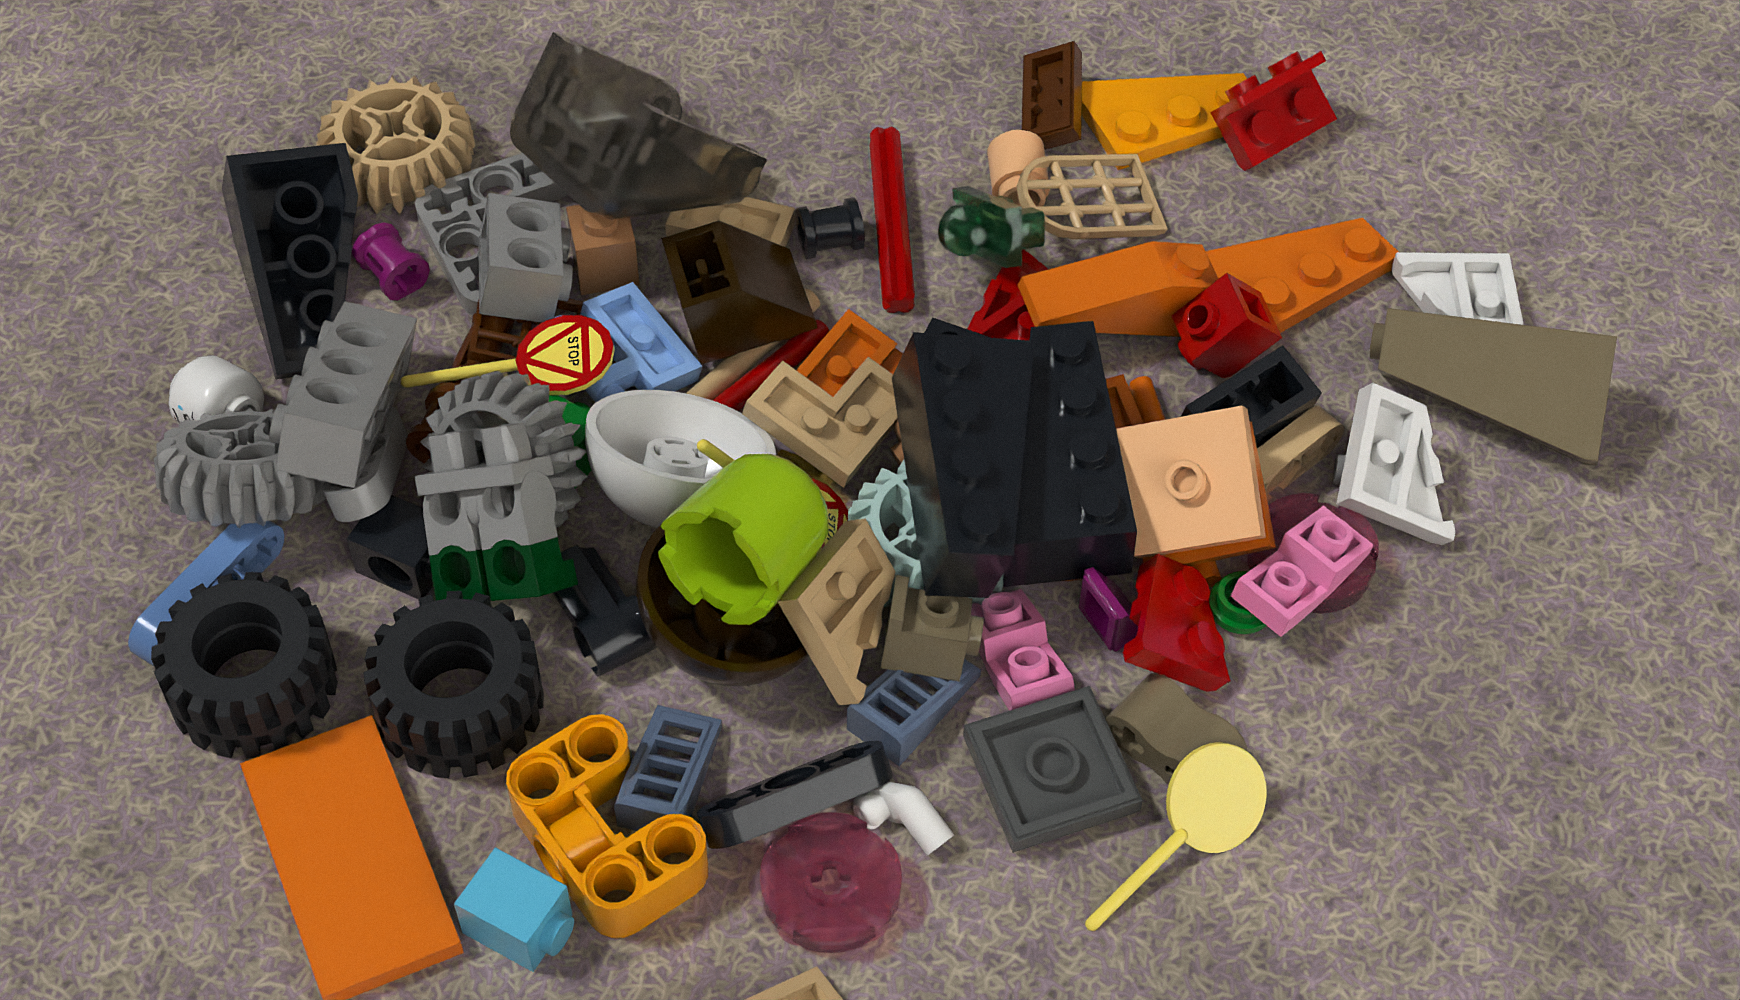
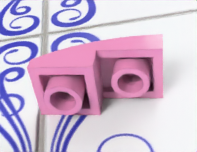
M1322 506L1286 532L1275 553L1240 577L1231 597L1282 637L1322 603L1369 555L1374 544L1325 506Z
M1022 589L1012 592L994 593L989 598H985L982 605L978 603L972 604L971 615L984 617L979 649L980 656L997 692L1009 711L1075 690L1072 674L1048 643L1044 618Z

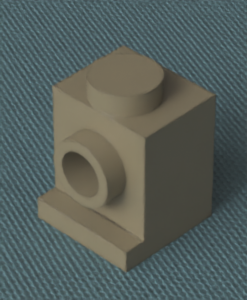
M896 575L880 668L895 671L903 670L906 673L960 682L965 655L978 656L983 632L984 617L971 615L973 598L925 596L924 590L908 587L909 577Z

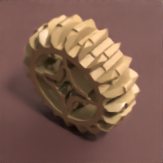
M393 75L388 83L377 85L369 79L367 89L358 91L348 88L346 101H332L330 114L321 116L320 132L317 133L318 141L316 142V146L346 143L358 192L357 207L369 200V204L376 214L385 207L386 203H392L396 211L401 214L405 206L404 203L415 201L416 197L425 196V187L433 184L440 189L446 185L445 179L471 171L472 155H474L473 148L475 147L470 117L466 113L465 107L459 105L453 92H442L437 82H431L422 87L416 76L406 83H398ZM431 132L437 137L433 140L426 137L427 134ZM358 146L365 148L361 154L355 151Z

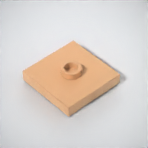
M1231 407L1116 429L1137 528L1134 557L1145 558L1155 556L1156 554L1163 555L1266 538L1249 415L1246 407Z

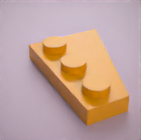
M1244 73L1082 81V117L1107 154H1138L1141 163L1222 138L1223 136L1210 112L1230 102L1225 91L1246 80L1247 77ZM1126 165V166H1115V167L1117 168V170H1121V169H1124V168H1127V167H1130V166H1129V165Z

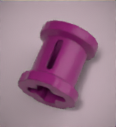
M383 222L371 226L367 231L358 236L353 245L352 256L356 259V263L363 270H369L374 273L380 280V290L390 300L399 301L422 288L428 279L430 272L429 263L420 254L409 252L402 244V238L398 230L390 223Z

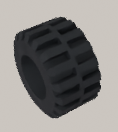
M246 572L243 580H233L232 574L217 577L219 584L210 588H206L202 583L190 590L192 598L185 603L177 600L168 609L172 621L160 622L157 627L155 636L159 644L152 646L151 660L156 669L153 672L175 723L183 735L189 733L193 744L203 750L207 749L212 742L218 756L232 758L235 747H241L247 759L261 756L260 746L272 743L275 750L289 746L286 737L293 732H296L304 739L314 730L310 717L315 715L324 719L329 711L330 704L327 695H336L338 681L335 675V671H337L336 661L322 616L317 605L311 604L309 595L300 587L291 590L287 579L274 575L268 582H264L261 572ZM251 650L276 652L274 658L266 666L247 676L236 678L215 676L216 672L225 662L240 653Z
M447 591V597L443 600L434 601L432 594L418 598L419 607L410 610L404 605L393 613L395 620L393 626L382 623L374 634L377 646H369L364 660L367 671L363 672L365 687L380 736L385 738L388 750L396 758L401 757L403 754L405 755L408 767L421 772L426 763H430L434 777L449 778L451 767H461L464 778L478 775L476 764L487 760L492 770L506 763L503 751L509 747L518 754L527 745L525 730L535 733L541 721L539 709L544 708V693L535 643L531 641L530 630L523 619L515 621L512 608L503 602L493 608L490 596L475 593L473 598L469 600L463 599L462 591ZM474 669L488 675L477 688L460 696L441 698L422 692L424 687L433 678L450 670Z

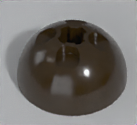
M660 525L653 532L639 560L636 577L637 602L643 624L650 638L672 664L687 674L712 684L749 686L776 679L797 667L809 656L778 602L760 620L750 625H737L723 622L721 618L727 612L715 608L703 598L696 605L687 601L669 580L659 559L658 551L666 544L665 530Z

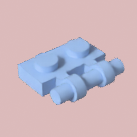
M633 282L583 302L580 315L599 321L610 332L615 348L613 359L616 363L610 366L602 379L585 389L595 403L612 394L625 392L626 389L633 386L638 390L675 392L698 381L702 365Z

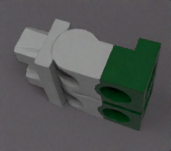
M519 422L480 429L486 463L480 464L478 463L473 429L429 436L433 472L415 476L418 496L425 495L423 517L436 601L446 599L447 591H462L463 599L471 600L475 593L490 596L491 601L541 597L577 585L578 581L573 558L562 559L554 520L556 495L553 485L547 477L554 474L551 455L532 457L525 423Z

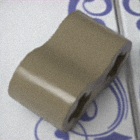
M1158 673L1149 674L1105 719L1117 746L1136 761L1153 769L1168 785L1179 763L1196 748L1209 743L1223 742L1236 745L1247 751L1244 738L1233 725L1219 715L1207 712L1199 707L1173 680Z

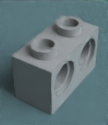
M488 193L479 236V314L544 322L554 318L558 300L568 301L573 275L572 265L566 264L571 232L570 229L561 228L560 203Z

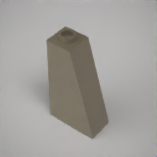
M1387 308L1385 324H1374L1370 344V359L1379 360L1378 370L1383 376L1583 464L1598 465L1617 336Z

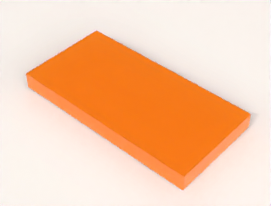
M372 715L240 763L323 1000H347L464 953L461 941Z

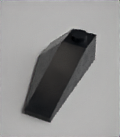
M346 143L226 156L222 182L225 206L233 241L276 380L290 378L294 375L302 376L306 354L310 347L317 348L323 322L325 320L334 322L344 301H346L354 221L358 203V192Z

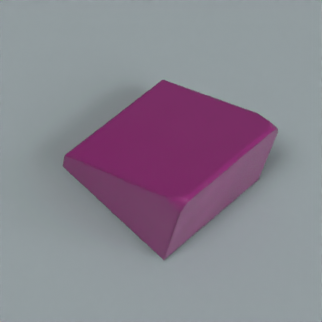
M1091 567L1084 571L1078 608L1110 651L1116 652L1124 648L1126 643L1137 636L1138 626L1129 619L1132 604L1113 581L1094 567Z

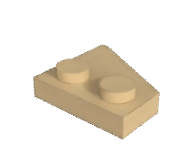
M866 518L845 521L817 554L816 558L778 601L782 611L838 705L859 704L864 698L867 685L856 679L864 649L877 647L882 628V609L889 600L896 573Z

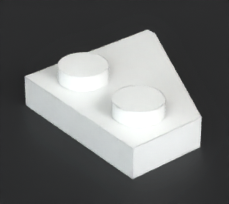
M1396 252L1392 264V274L1424 313L1524 325L1509 253Z
M1375 383L1359 389L1336 504L1430 543L1444 545L1454 541L1455 528L1453 520L1443 521L1435 486L1444 483L1439 459L1431 446L1433 433L1426 405Z

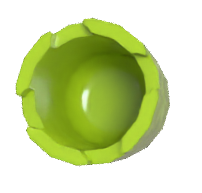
M745 454L717 472L662 522L661 528L665 530L666 544L658 551L659 559L669 580L691 604L696 605L703 598L715 608L727 612L721 618L723 622L750 625L765 617L816 558L828 534L827 505L819 487L805 471L790 460L773 454Z

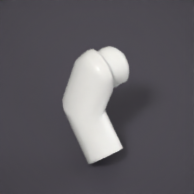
M887 782L854 799L853 811L863 826L869 829H876L887 819L890 822L904 824L926 856L954 836L951 829L924 793L915 786Z

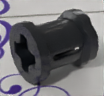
M855 197L846 198L843 205L813 211H809L806 206L796 208V229L805 259L816 258L817 251L850 245L853 250L864 249L865 232L863 219Z

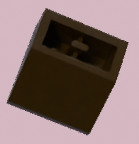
M719 220L661 238L680 304L701 365L718 359H726L740 352L775 341L788 340L798 334L818 328L789 248Z

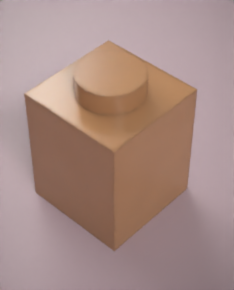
M625 197L567 206L568 227L571 232V251L581 295L614 290L631 282L636 286H640L636 241Z

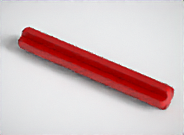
M890 126L886 129L876 127L870 133L869 146L882 304L888 313L899 311L906 313L910 312L915 306V289L900 132L895 127Z

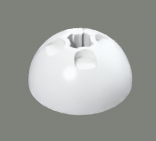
M665 390L620 392L597 401L590 408L586 418L585 445L587 456L599 486L607 497L624 513L641 523L658 528L675 509L723 468L697 449L698 441L702 439L708 440L734 460L745 454L776 455L774 443L768 433L742 413L713 400L686 393Z

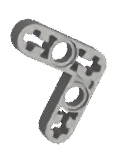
M556 145L537 147L445 179L446 185L442 188H437L431 184L424 188L425 196L416 197L415 207L419 226L462 308L469 315L473 316L476 313L479 299V290H477L475 276L479 274V251L468 258H455L449 252L460 244H473L479 247V236L487 197L482 194L490 187L499 185L506 186L512 190L508 196L548 202L565 197L575 189L578 181L575 158L568 149ZM551 168L558 175L550 176L548 172L543 170ZM525 176L526 184H530V186L523 187L521 177ZM472 195V206L468 205L467 197L464 198L465 196ZM439 206H444L448 211L451 212L447 214H441V212L435 208Z

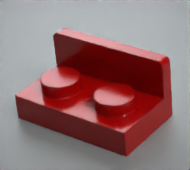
M1298 51L1268 67L1272 76L1271 79L1260 84L1256 75L1251 76L1226 90L1225 93L1230 102L1210 112L1237 164L1244 171L1260 164L1337 119L1311 70L1326 62L1322 51L1304 61Z

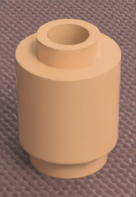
M1010 130L994 138L987 149L992 195L1006 214L1024 217L1027 214L1019 203L1017 184L1021 173L1027 165L1036 158L1045 157L1044 143L1038 135L1025 130ZM1047 167L1035 168L1031 171L1027 180H1049ZM1028 189L1029 196L1036 207L1044 206L1050 189Z

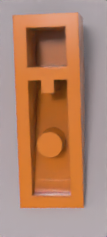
M1151 241L1023 276L1018 283V288L1035 327L1093 321L1096 333L1180 337L1172 315L1218 280V276L1202 244Z

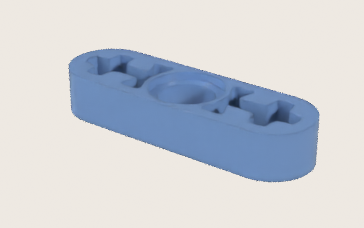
M266 521L264 526L258 523H248L240 528L236 524H230L138 617L128 639L130 651L154 666L151 660L152 646L159 644L155 632L160 622L172 621L168 609L177 600L185 603L192 598L190 590L202 583L206 588L219 584L217 577L232 574L233 580H243L246 572L262 573L282 550L284 543L283 529L271 521Z

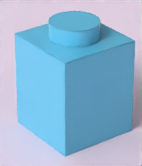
M496 847L454 903L463 934L534 972L546 953L550 956H555L562 950L574 927V918L572 917L567 886Z

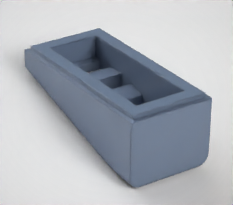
M964 659L960 682L916 674L938 689L934 695L910 680L914 674L906 673L903 670L895 671L888 669L866 688L864 698L859 704H851L847 708V730L864 742L881 741L887 758L900 767L981 676V669ZM901 690L922 705L915 709L896 696V694ZM887 706L906 720L900 724L881 710Z
M657 705L625 775L614 805L617 827L638 831L655 819L667 814H683L692 817L722 728L721 719ZM668 725L698 732L701 735L698 742L664 735V732ZM660 747L692 756L688 762L658 755L657 752ZM652 768L680 774L683 777L681 781L651 775L650 772ZM647 788L675 796L673 801L643 795V792Z

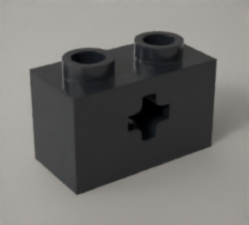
M1282 345L1186 405L1181 417L1244 406L1248 409L1249 421L1252 422L1256 445L1259 448L1307 410L1314 407L1322 392Z

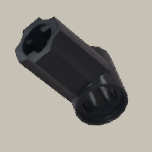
M575 545L562 551V559L573 558L578 584L553 592L572 623L574 637L584 658L591 655L597 666L591 668L597 677L656 649V645L643 624L637 597L635 595L625 596L595 548H581L579 545Z

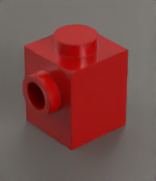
M1225 273L1172 315V319L1181 337L1178 341V347L1186 361L1195 369L1201 370L1204 368L1222 378L1233 376L1282 339L1262 293L1228 273Z

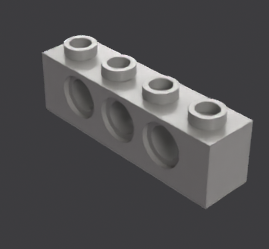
M344 301L334 322L327 320L323 322L317 348L310 347L306 354L302 376H293L286 405L278 404L273 415L269 442L279 444L275 470L355 488L402 386L401 378L408 373L417 318Z

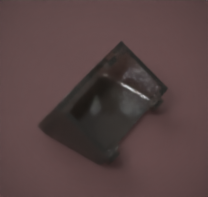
M555 32L552 33L515 109L510 127L511 141L518 150L583 209L609 220L741 202L758 186L761 171L768 160L751 147L740 143L734 144L680 121L682 106L679 93L665 80Z

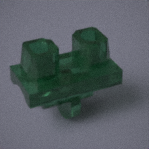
M970 186L952 188L953 200L956 205L951 206L943 214L938 227L939 241L945 250L957 256L975 254L1005 268L1022 265L1023 249L1042 247L1044 245L1045 216L1043 211L1033 207L1022 209V206L1014 204L1010 198L993 196Z

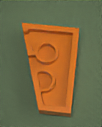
M1364 218L1206 251L1218 279L1225 273H1228L1262 293L1280 333L1390 272L1395 254L1399 252Z

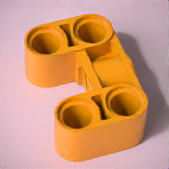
M597 714L579 719L521 754L511 763L507 771L506 785L516 823L535 848L538 857L550 876L567 886L569 896L596 931L610 938H625L639 932L696 895L704 887L708 878L706 835L702 826L697 821L683 814H667L657 818L627 838L622 832L616 835L612 832L595 808L619 794L622 782L631 764L628 735L624 726L613 717ZM597 754L612 756L603 762L593 763L587 761L590 757ZM539 789L554 791L551 795L542 799L528 797L532 792ZM682 852L691 856L687 861L680 864H668L661 861L666 855ZM613 890H626L632 893L626 900L610 903L601 899L605 894Z

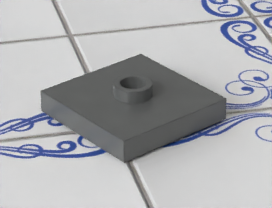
M1090 686L964 725V740L1012 853L1128 816L1141 810L1143 803L1141 795Z

